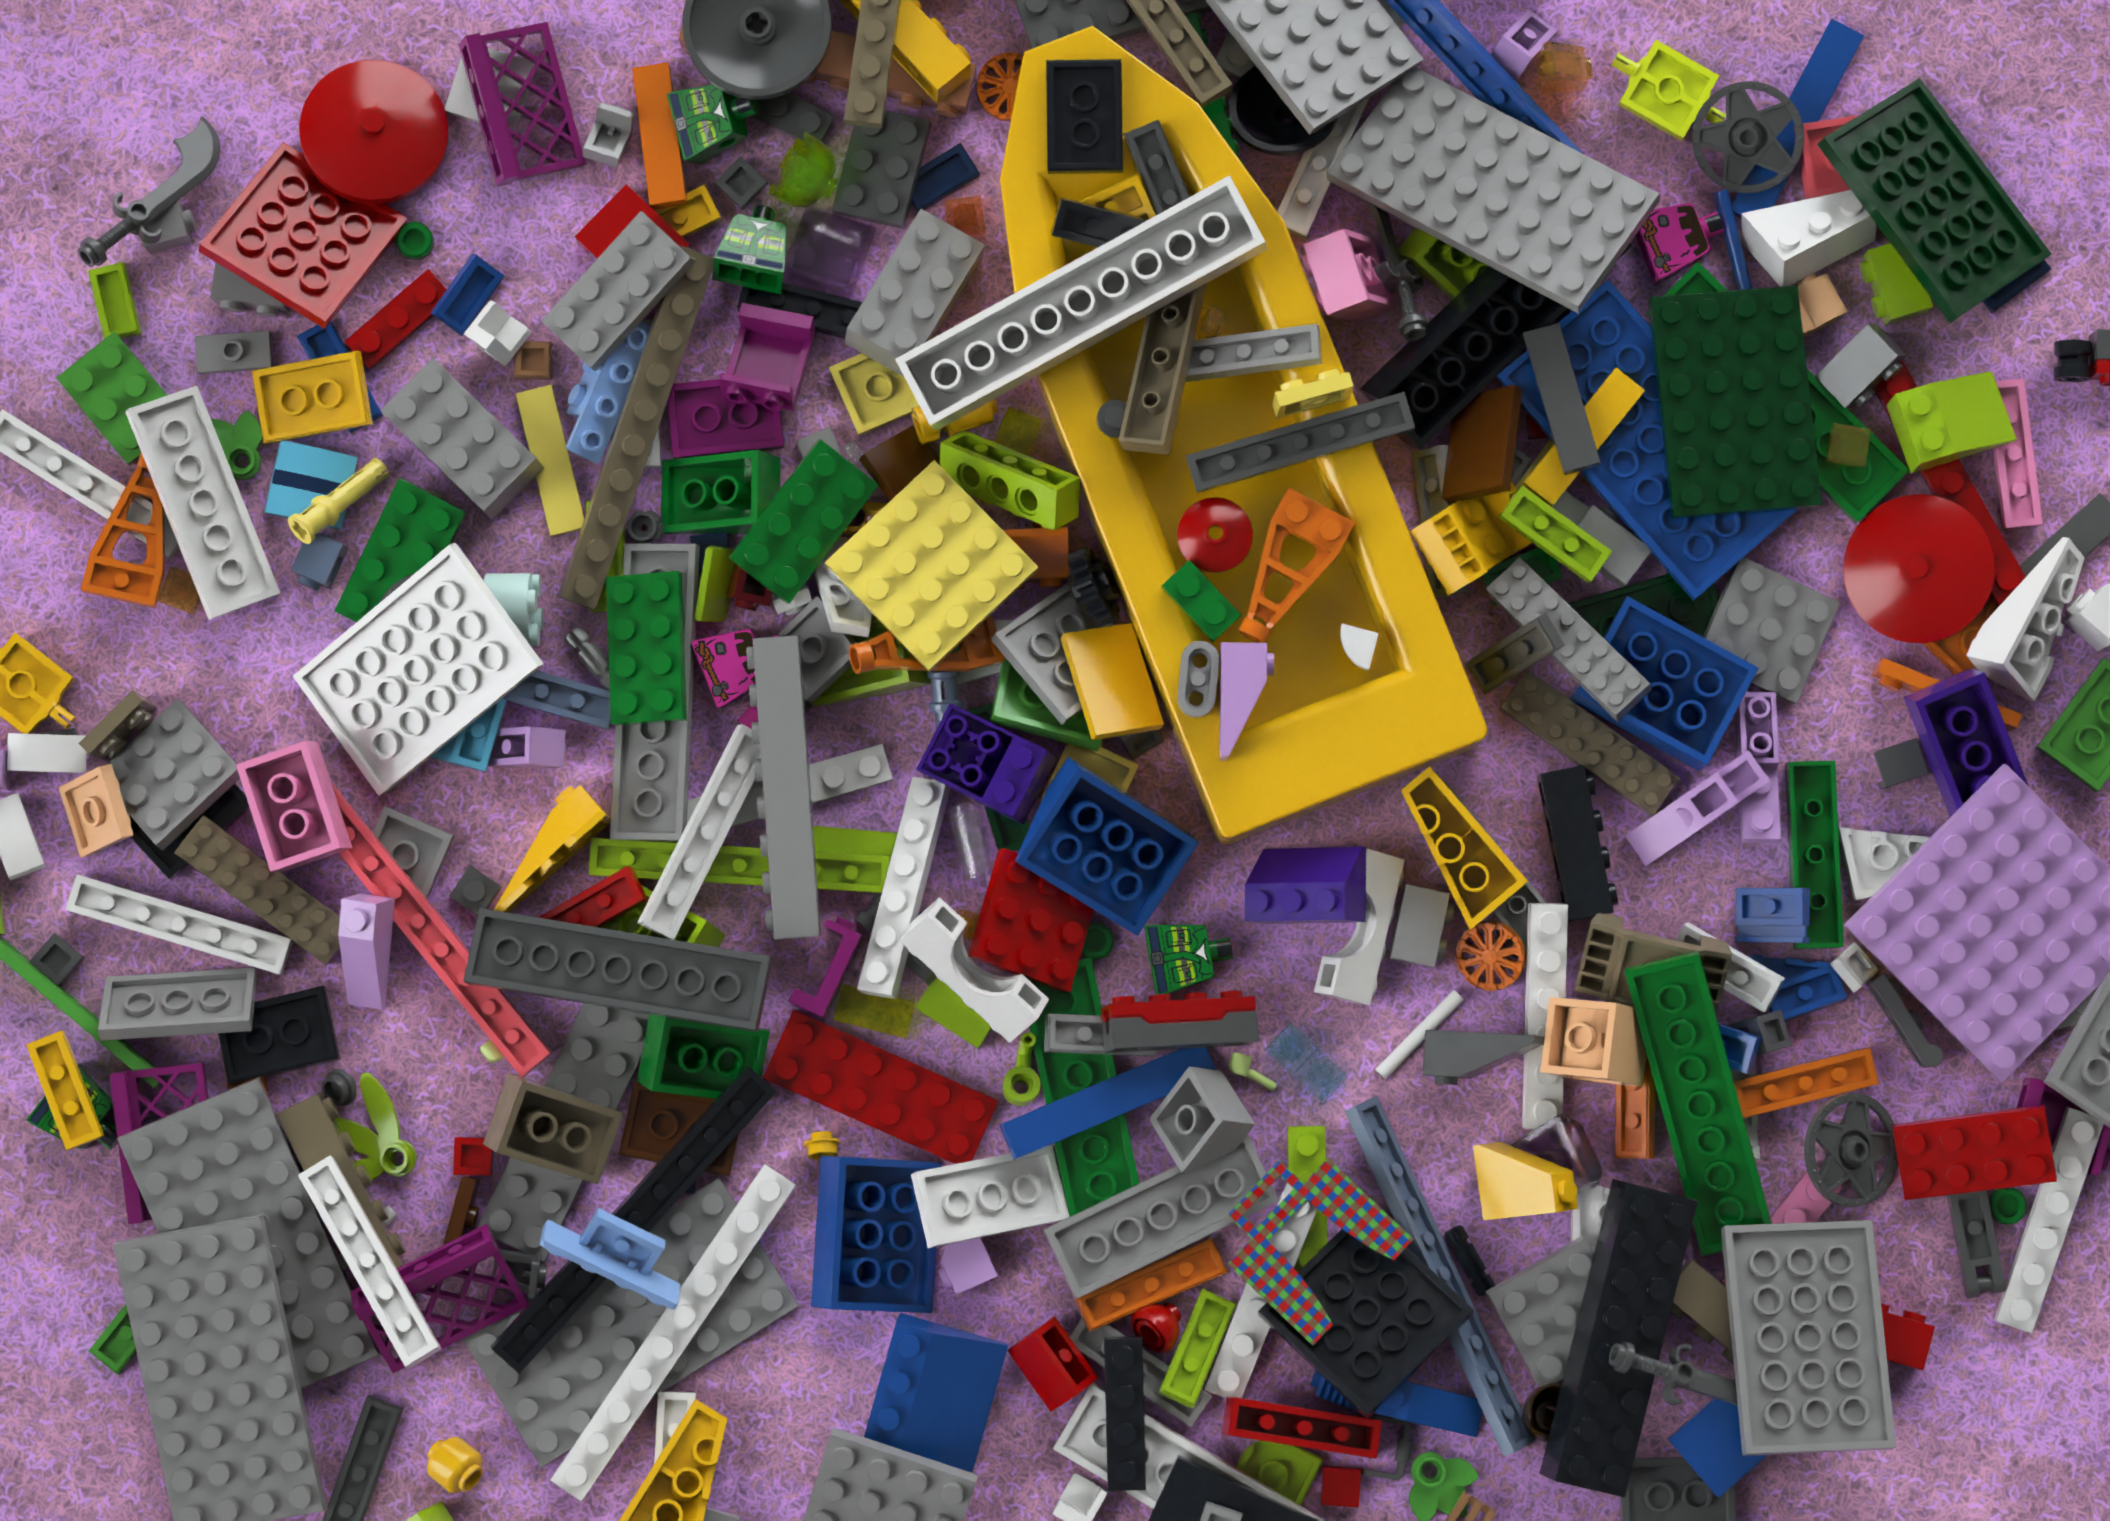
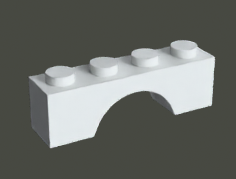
M1366 849V922H1357L1355 932L1344 948L1336 953L1322 956L1314 993L1351 1003L1371 1004L1372 997L1377 990V975L1380 962L1386 952L1385 941L1389 924L1392 922L1395 914L1394 903L1397 891L1403 881L1404 859Z
M939 897L911 922L900 942L907 947L912 955L918 957L931 969L940 981L946 983L959 995L968 1007L973 1008L987 1021L995 1032L1001 1034L1010 1043L1039 1018L1049 998L1023 974L1008 977L997 976L977 966L968 957L964 946L963 935L967 922Z

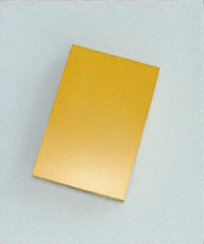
M360 351L252 371L263 444L278 443L281 440L289 441L373 425Z
M1132 623L1068 632L1062 635L1060 640L1092 740L1161 729L1164 722Z

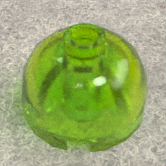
M806 131L803 132L804 141L797 138L786 152L778 169L782 168L780 173L782 178L778 185L771 182L768 193L787 205L799 208L811 206L821 197L828 199L838 182L833 177L836 170V162L832 151L821 140Z

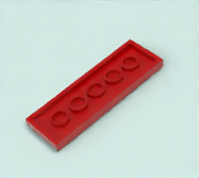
M795 1010L790 1015L763 1076L765 1080L954 1164L973 1160L998 1104L996 1099Z

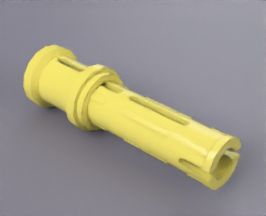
M373 458L326 496L317 495L311 500V505L300 514L294 513L288 518V524L294 535L303 543L310 544L315 540V535L327 525H335L340 518V513L368 493L378 483L389 477V472L385 471L387 469L385 464L381 460Z

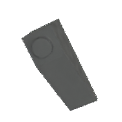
M1425 1030L1423 1075L1435 1077V1084L1457 1085L1458 1078L1470 1079L1544 1045L1545 1037L1521 1034Z

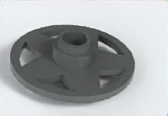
M1754 81L1734 83L1715 92L1699 110L1692 132L1693 151L1702 171L1717 185L1738 193L1761 192L1779 184L1797 165L1804 146L1803 122L1794 103L1779 89ZM1745 89L1766 92L1782 103L1758 111ZM1726 95V121L1702 126L1710 108ZM1793 119L1796 142L1793 155L1790 157L1776 137ZM1701 146L1725 153L1723 178L1708 165ZM1755 164L1778 173L1777 176L1763 183L1741 185Z
M1853 1093L1833 1097L1818 1109L1807 1129L1804 1159L1808 1175L1817 1191L1834 1204L1857 1207L1874 1201L1887 1189L1896 1172L1898 1158L1892 1128L1894 1122L1888 1111L1875 1099L1863 1094ZM1848 1103L1840 1124L1824 1120L1837 1106ZM1869 1108L1878 1115L1886 1132L1870 1130ZM1815 1142L1822 1147L1826 1155L1819 1171L1815 1159ZM1888 1156L1884 1173L1877 1183L1874 1163ZM1848 1180L1859 1197L1845 1198L1832 1191Z

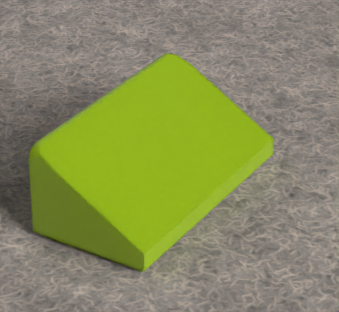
M710 545L706 548L694 617L696 621L724 622L726 620L730 597L726 595L734 567V562L728 557L735 548Z

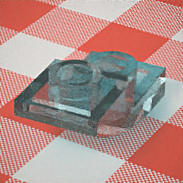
M1291 1022L1265 1049L1322 1104L1348 1078L1345 1072L1321 1052Z

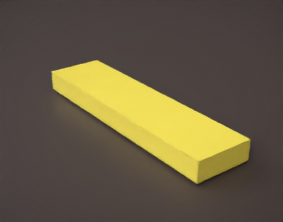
M547 385L515 393L529 451L544 467L536 476L550 536L555 537L579 531L582 528L585 516L569 451L566 449L567 443L553 386Z

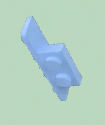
M641 321L596 372L583 362L582 369L584 373L579 384L573 387L568 397L569 407L566 414L577 418V422L566 445L568 451L593 463H600L622 412L651 327L650 325Z
M600 1208L597 1209L581 1235L550 1220H547L544 1224L540 1245L551 1254L575 1262L588 1272L606 1277L623 1289L637 1292L647 1297L656 1305H663L672 1310L678 1305L681 1285L651 1270L665 1249L666 1240Z

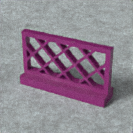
M543 22L485 35L477 33L465 36L459 43V49L497 187L511 184L516 180L585 165V158L582 157L581 143L548 23ZM540 33L544 49L539 57L520 47L525 36ZM519 37L517 43H514L511 40H509ZM499 41L512 49L503 65L490 57L487 47L488 43ZM515 53L534 63L526 79L507 68ZM545 54L547 57L548 64L542 60ZM538 66L552 75L554 84L548 93L529 82ZM493 67L499 71L496 77ZM503 74L522 85L513 100L499 91L497 83ZM525 88L544 99L536 114L517 104ZM555 90H556V94H557L558 99H556L555 97L552 96V94L554 93ZM548 102L559 108L562 112L563 120L558 129L539 117ZM503 103L506 104L507 106H509V108H508V110L506 111V113H505V110H504ZM513 109L531 120L523 136L509 128L507 119ZM535 123L554 134L545 150L527 139ZM564 126H566L567 134L562 132ZM557 138L571 145L574 159L561 161L549 153ZM513 139L519 142L516 148L514 146ZM522 145L541 156L535 167L521 170L517 154ZM545 159L551 162V164L542 165Z
M204 1062L136 1070L123 1069L109 1075L117 1138L143 1127L144 1119L151 1110L161 1118L169 1116L156 1105L167 1090H170L185 1102L179 1111L197 1104L193 1101L197 1095L199 1096V1102L209 1099ZM195 1071L197 1088L188 1097L176 1088L173 1082L181 1073ZM173 1074L169 1081L161 1075ZM152 1076L164 1087L154 1100L150 1101L140 1093L138 1078ZM141 1102L147 1106L144 1112H142ZM118 1142L128 1224L152 1220Z
M487 1224L397 1268L412 1296L417 1293L430 1296L426 1310H420L427 1324L428 1321L447 1325L444 1335L436 1338L442 1349L525 1308L529 1304ZM491 1256L494 1257L498 1266L493 1277L475 1273L479 1262ZM502 1273L506 1280L500 1279ZM451 1276L465 1279L459 1294L440 1290L443 1281ZM471 1281L490 1285L485 1300L466 1296ZM361 1287L350 1291L356 1315L365 1324L392 1373L405 1368L400 1357L395 1359L390 1351L392 1343L389 1337H387L386 1342L383 1339L382 1335L388 1336L383 1326L375 1325L371 1316L375 1315V1312ZM497 1287L512 1290L517 1298L505 1305L491 1302ZM437 1298L456 1302L451 1317L432 1313ZM463 1304L481 1308L478 1318L471 1322L457 1319Z

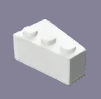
M1851 190L1742 213L1741 241L1743 245L1780 287L1790 286L1875 241L1876 223Z

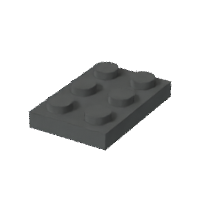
M885 111L882 129L854 126L832 212L855 219L905 229L913 192L915 191L918 173L932 126L930 120Z
M1683 1457L1634 1459L1625 1498L1620 1497L1621 1521H1736L1735 1484L1718 1498Z

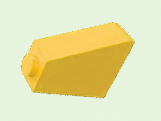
M1503 1142L1473 1145L1483 1221L1578 1209L1577 1187L1574 1183L1572 1170Z

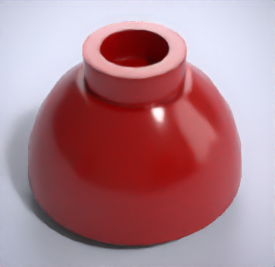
M1165 1303L1163 1306L1158 1304L1148 1305L1132 1314V1329L1136 1336H1143V1345L1148 1349L1158 1353H1168L1175 1346L1179 1337L1180 1328L1178 1322L1181 1320V1313L1171 1303Z

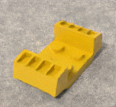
M1512 481L1509 491L1464 501L1458 500L1409 531L1410 535L1414 537L1419 545L1420 551L1422 550L1427 558V563L1431 565L1436 573L1437 579L1444 586L1447 596L1487 573V570L1532 543L1498 518L1517 490Z

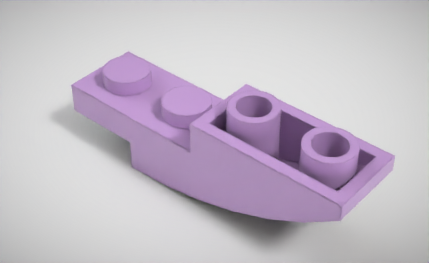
M1746 692L1737 708L1736 756L1738 758L1749 750L1770 781L1737 804V812H1740L1741 843H1779L1781 840L1777 767L1780 760L1776 692Z
M1748 750L1626 834L1625 837L1647 866L1770 780Z

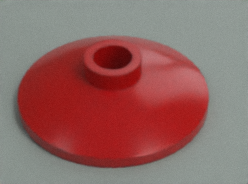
M1212 497L1194 503L1185 511L1178 525L1177 540L1182 555L1187 561L1190 560L1197 569L1210 573H1221L1235 568L1246 558L1252 545L1253 529L1249 517L1239 505L1225 498ZM1219 527L1223 532V536L1218 540H1214L1208 534L1209 529Z

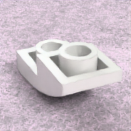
M7 733L6 771L86 773L87 752L78 744L86 735Z
M19 793L0 799V857L10 880L46 867Z

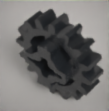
M1088 546L1068 554L1070 559L1068 565L1072 572L1067 575V580L1080 610H1086L1089 616H1093L1095 623L1099 624L1100 627L1117 621L1120 618L1118 613L1120 608L1116 601L1121 597V593L1107 562L1102 563L1099 557H1095L1093 550L1089 549Z

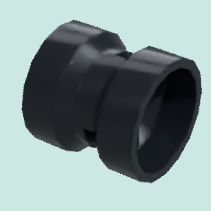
M2072 339L2054 342V355L2058 358L2057 366L2054 368L2055 381L2086 382L2091 380L2092 368L2088 365V357L2092 354L2091 341Z

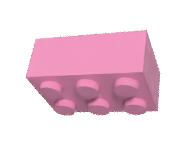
M1344 228L1303 244L1306 255L1302 257L1303 264L1310 277L1314 276L1318 290L1314 291L1315 299L1319 309L1322 312L1325 311L1326 315L1356 323L1397 307L1393 294L1384 287L1376 275L1375 267L1381 264L1382 261L1374 238Z
M305 740L236 764L270 872H285L352 849L318 742Z

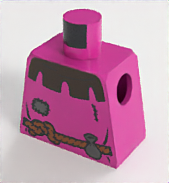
M1692 203L1654 209L1635 235L1654 286L1706 258L1711 251L1707 239L1724 233V227L1717 212L1698 218Z
M751 628L691 642L717 708L728 706L749 693V684H756L755 669H748L746 647H753L752 638H757L755 631Z

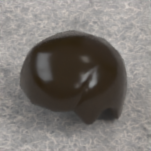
M1549 1383L1536 1388L1525 1400L1523 1407L1525 1425L1532 1435L1540 1441H1548L1555 1411L1546 1408V1406L1556 1409L1561 1389L1560 1384Z

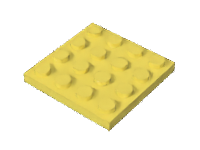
M935 460L825 562V565L928 672L936 667L1038 571V566Z

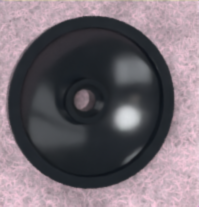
M1256 66L1239 79L1232 90L1229 100V115L1232 120L1233 129L1238 137L1251 148L1270 155H1294L1314 148L1327 138L1338 120L1337 117L1309 135ZM1283 119L1291 120L1289 122H1281Z

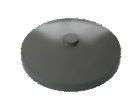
M686 0L682 26L689 56L697 70L706 80L718 89L733 96L757 100L775 98L787 94L810 79L820 67L828 51L831 40L832 19L828 0Z

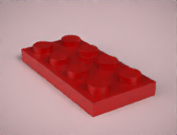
M2045 1105L1893 1124L1892 1128L1905 1200L2057 1182Z

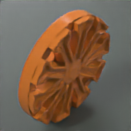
M1004 52L990 58L981 68L976 82L977 97L983 109L990 116L1005 122H1011L1021 68L1020 66L1016 73H1014V61L1022 62L1023 57L1018 52ZM1004 60L1007 62V73L998 64L999 62ZM989 69H993L999 78L987 75L986 73ZM987 83L996 87L983 90L982 84ZM998 95L993 104L989 105L986 102L988 98ZM1004 102L1007 103V112L1005 114L999 112Z
M1492 920L1479 922L1471 930L1467 929L1457 943L1456 961L1458 969L1464 975L1465 980L1475 987L1486 991L1504 989L1513 984L1524 970L1526 963L1524 944L1516 931L1504 923ZM1479 929L1485 931V940L1480 935ZM1495 929L1500 930L1501 935L1498 940L1494 939ZM1468 937L1472 938L1477 946L1469 944L1467 942ZM1507 939H1512L1514 942L1513 946L1507 948L1504 946V943ZM1464 952L1475 956L1466 959L1464 958ZM1515 954L1519 957L1518 961H1514L1507 957L1509 955ZM1479 964L1474 973H1471L1468 969L1469 966ZM1504 967L1512 969L1514 974L1509 975ZM1485 969L1486 982L1480 980V976L1485 971ZM1495 972L1502 980L1501 983L1495 982Z

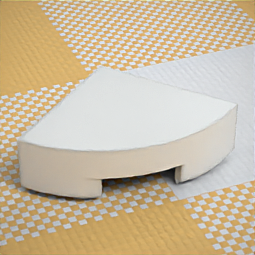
M1341 624L1340 640L1345 653L1356 666L1369 671L1379 633Z

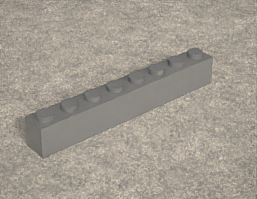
M800 636L752 638L753 647H746L748 669H755L756 684H749L750 706L757 707L758 722H752L753 744H760L761 759L754 760L756 782H763L764 797H757L758 818L765 819L766 834H760L761 857H768L769 872H763L764 894H771L772 909H765L767 932H774V940L818 937L821 935Z

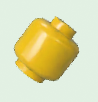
M450 1437L444 1441L438 1440L429 1449L427 1454L429 1458L427 1473L449 1493L468 1492L482 1478L484 1471L482 1468L483 1458L478 1451L462 1438Z

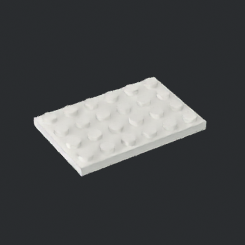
M457 543L449 544L293 675V678L378 796H381L390 791L544 664Z

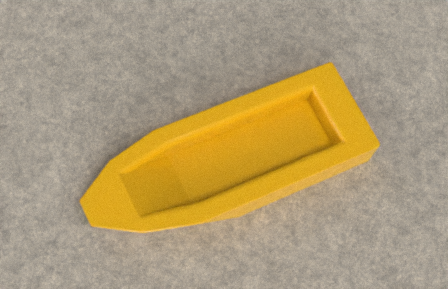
M1090 26L1023 52L1000 175L1014 293L1098 248L1051 235L1060 197L1080 201L1135 174L1138 175L1141 181L1123 134L1159 120L1189 196L1195 195L1230 175L1268 246V250L1207 282L1194 340L1318 324L1320 329L1322 364L1185 382L1169 455L1124 450L1118 441L1119 438L1106 436L1097 425V413L1104 403L1110 400H1121L1127 403L1146 316L1037 376L1070 472L1080 477V497L1104 558L1112 569L1113 577L1121 593V601L1129 621L1133 625L1138 644L1214 836L1219 843L1228 845L1472 750L1486 737L1488 729L1373 442L1196 493L1186 455L1347 409L1358 404L1352 391L1347 400L1276 419L1272 403L1275 393L1281 391L1280 385L1302 379L1303 384L1317 381L1318 374L1333 369H1339L1340 374L1345 373L1285 222L1199 103L1096 27ZM1121 59L1123 173L1048 174L1046 60ZM1289 487L1356 523L1335 561L1271 630L1272 632L1266 643L1267 653H1274V676H1267L1266 685L1228 760L1220 761L1221 642L1255 643L1241 635L1238 629L1244 618L1247 617L1270 521ZM1219 497L1236 503L1245 511L1252 525L1253 540L1248 555L1235 568L1221 573L1199 570L1241 614L1238 620L1212 642L1166 594L1161 586L1187 562L1180 551L1177 540L1178 525L1183 514L1191 505L1202 499ZM1212 527L1208 531L1210 538L1218 540L1223 536V532L1219 527ZM1288 535L1282 543L1280 561L1286 567L1298 571L1305 568L1314 558L1316 549L1306 541L1294 535ZM1276 572L1271 573L1264 589L1265 598L1276 604L1281 603L1292 589L1293 581ZM1255 618V619H1253V620H1256V621H1258L1259 623L1265 625V622H1264L1263 619H1261V618ZM1341 624L1379 633L1369 671L1356 666L1345 653L1340 640ZM1195 641H1205L1212 644L1219 654L1215 704L1207 715L1200 718H1192L1185 715L1177 703L1181 656L1184 649ZM1196 655L1192 660L1197 668H1203L1207 665V659L1203 655ZM1198 692L1190 694L1189 702L1194 706L1201 705L1203 703V696Z

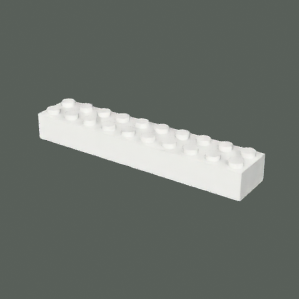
M1229 175L895 360L930 426L937 431L1268 250V246Z

